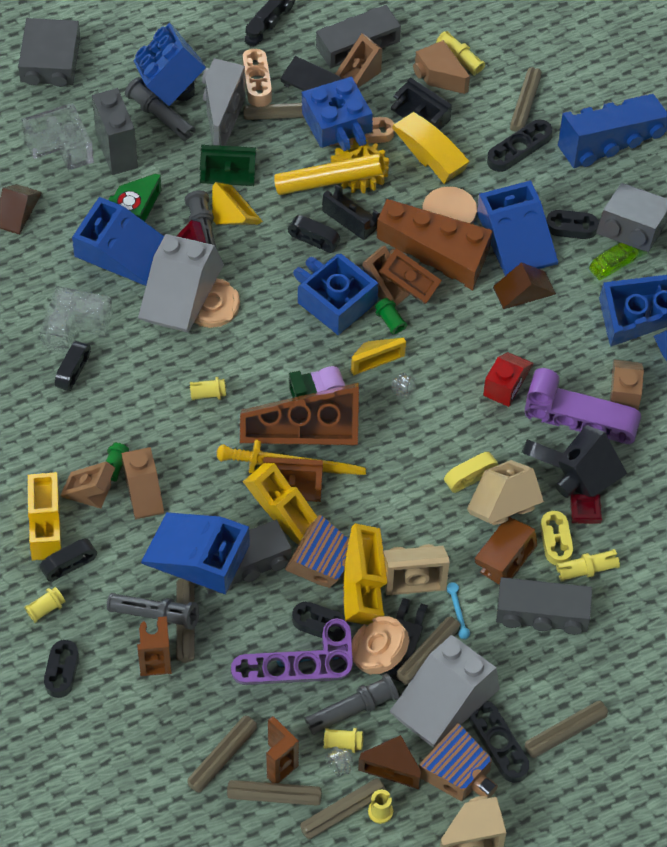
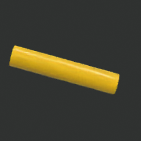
M377 153L278 173L274 176L275 187L279 195L384 175L386 173L383 155Z

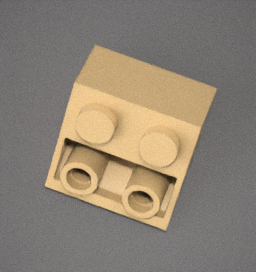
M510 460L485 470L467 508L470 515L492 525H498L508 521V516L533 511L535 505L544 502L534 469Z

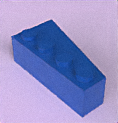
M654 94L626 99L622 105L618 106L613 102L607 103L600 110L593 111L591 107L581 110V114L573 115L571 111L562 114L558 147L573 168L579 166L588 167L599 158L604 156L608 158L613 157L619 150L627 147L635 148L644 140L649 138L657 139L667 132V111Z
M667 275L603 282L599 300L610 347L667 327Z

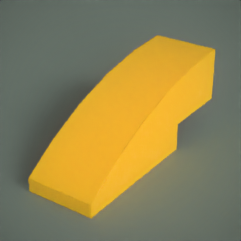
M414 112L392 126L393 130L418 161L425 167L429 165L443 184L464 172L470 162L447 136Z
M263 463L243 483L273 520L277 519L281 529L299 545L309 525L317 516L298 488L289 485L275 463Z
M57 472L28 475L29 543L32 560H44L49 555L62 549Z
M355 523L351 528L345 561V621L369 625L373 623L372 619L384 616L381 587L387 584L381 530L380 528Z

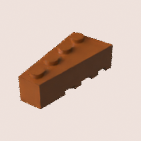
M386 199L377 222V238L405 254L414 256L421 263L443 272V275L452 280L456 279L465 284V287L472 291L474 290L490 250L492 230Z
M359 383L241 410L240 443H254L255 440H258L261 444L358 445Z

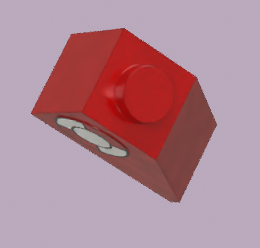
M509 352L497 357L485 378L483 396L510 407L532 368L533 362Z

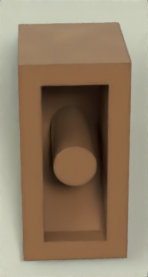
M444 40L416 51L413 69L419 79L423 78L429 86L463 94L469 92L470 76Z
M614 359L610 394L611 402L639 410L644 375L642 363Z
M151 447L121 453L123 471L135 520L164 514Z

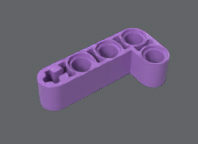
M546 368L535 370L526 398L524 412L527 418L542 419L541 422L556 426L560 424L569 426L571 430L579 432L588 425L604 431L610 440L625 444H632L635 441L641 420V413L637 409L558 388L559 376L556 372Z
M338 618L328 621L322 632L323 650L239 655L233 660L231 665L232 678L235 682L242 685L344 679L349 675L353 664L350 626L346 621ZM334 626L340 627L345 633V638L342 641L334 642L328 637V630ZM335 657L344 659L347 665L346 670L341 673H335L330 668V660ZM277 660L282 662L285 667L284 673L280 676L271 675L267 670V666L271 661ZM301 660H312L315 663L316 670L309 675L301 673L298 668ZM257 661H263L262 673L264 677H258V671H250L246 678L242 677L241 672H236V669L241 668V663L247 662L249 668H258Z

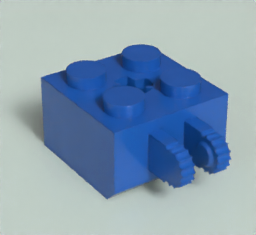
M352 76L302 92V114L320 148L339 143L343 151H347L351 148L349 140L351 138H355L359 146L366 145L365 134L373 132V113Z
M336 254L324 265L312 256L308 258L305 263L308 269L313 272L312 275L300 267H297L293 272L295 278L301 283L298 286V304L337 335H340L377 303L378 282L342 254Z

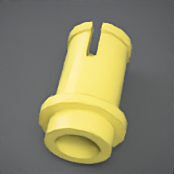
M215 377V380L190 382L192 401L213 397L221 400V397L226 396L225 379Z
M56 587L46 589L47 593L24 607L34 623L54 609L58 608L60 610L62 604L66 602Z
M325 728L324 749L352 750V753H356V750L362 751L364 733L358 731L357 728H354L353 731Z
M386 790L375 791L372 794L371 804L368 808L370 819L378 824L390 821L393 816L392 797L389 798L390 793Z

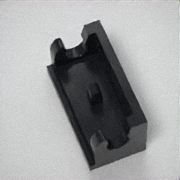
M295 56L280 79L284 86L288 88L292 85L302 91H306L341 80V77Z
M411 77L393 96L397 101L391 106V110L402 118L414 112L439 130L451 120L452 104Z
M339 184L335 185L333 195L328 190L323 194L322 211L362 240H365L377 229L380 213L374 210L371 215L343 195V187Z

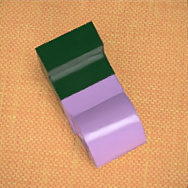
M334 366L302 375L300 371L289 373V389L292 398L345 386L340 369Z

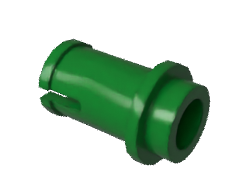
M384 298L375 305V313L383 319L391 334L395 335L405 330L407 323L396 310V303L389 298Z
M115 442L107 449L109 455L106 461L115 467L111 481L117 482L123 466L121 453L129 452V448L124 444Z

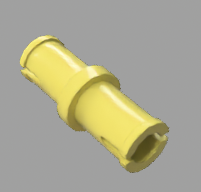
M444 31L437 38L436 43L444 40L458 61L473 76L484 69L485 62L474 55L467 44H461L448 31Z
M612 549L611 551L595 555L586 553L582 554L581 558L556 563L557 572L560 573V581L563 582L564 580L585 575L589 578L593 577L594 573L619 568V558H615L617 555L616 550Z

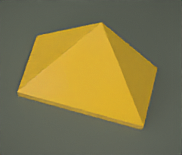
M214 183L212 186V213L214 216L213 221L216 225H258L263 222L232 185Z
M394 338L363 343L352 356L351 372L353 376L404 357L406 351L405 339Z

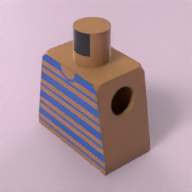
M319 515L309 525L285 570L318 585L330 588L340 577L344 579L349 539L328 520Z
M459 723L419 764L422 780L460 801H463L472 790L480 796L490 798L498 788V785L486 776L491 769L492 760L490 756Z

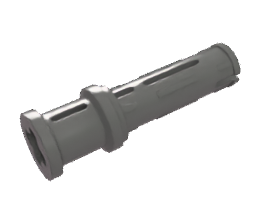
M135 78L128 84L125 96L128 99H134L140 104L142 111L151 112L183 141H186L193 135L191 132H195V127L185 121L147 88L142 78Z
M201 190L190 192L184 199L186 206L190 210L189 222L191 220L201 222L206 243L216 247L211 226L214 216L208 207L209 195Z
M111 593L107 599V610L109 612L153 619L167 616L168 626L173 623L184 625L185 629L192 630L197 625L199 619V606L195 602L183 604L177 603L171 598L155 601Z
M386 673L382 675L381 680L368 686H359L356 690L357 693L310 716L304 717L306 724L310 725L308 728L312 735L363 710L371 712L375 710V706L389 699H398L399 695L391 677Z

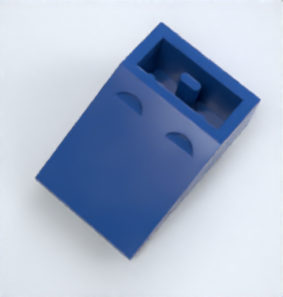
M171 23L166 27L159 28L150 44L141 47L133 60L146 87L168 106L206 68L201 58Z
M531 180L479 194L477 215L482 226L492 230L491 246L505 276L521 262L537 269L558 264L543 207Z
M101 197L97 199L72 236L74 256L76 258L145 286L148 281L153 257L164 238L162 234L124 206Z
M166 512L141 564L226 595L250 546L249 527L220 516Z

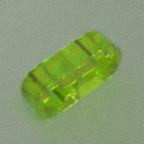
M619 243L597 256L590 264L589 270L598 280H602L633 262L637 258L639 250L624 243Z

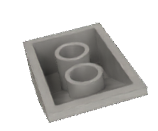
M214 58L210 68H206L203 73L202 83L206 85L203 101H206L212 144L226 146L245 101V66Z
M165 234L153 257L138 318L151 324L189 333L224 266L215 245Z
M450 635L429 654L391 708L390 713L435 748L457 723L461 725L500 689L497 668L456 637Z

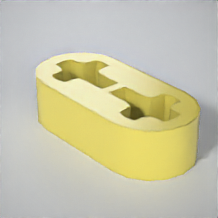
M484 452L452 468L445 475L444 481L453 493H457L480 481L485 470L499 464L490 452Z
M549 511L541 519L540 531L545 556L551 564L556 565V563L571 560L573 544L566 516L559 511ZM553 520L556 525H559L558 534H554L553 527L549 525L550 521ZM556 542L560 543V549L564 551L563 556H558V553L554 551Z

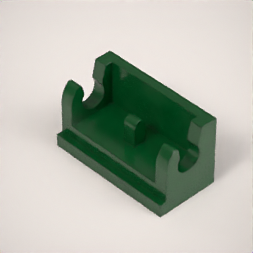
M201 145L200 183L214 184L218 182L229 185L254 186L256 147Z

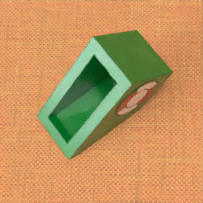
M155 173L120 185L115 195H111L108 200L124 206L145 222L162 191L161 175Z

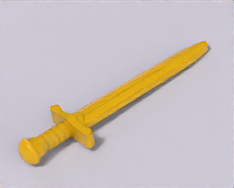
M258 440L254 441L252 451L236 450L222 444L216 452L217 458L221 462L231 459L249 462V473L255 471L256 465L263 464L264 457L318 460L260 451L261 442ZM323 460V472L366 475V468Z

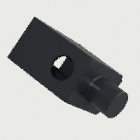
M588 425L581 430L559 457L558 463L565 476L555 486L559 493L566 498L574 491L587 497H594L627 474L604 431Z

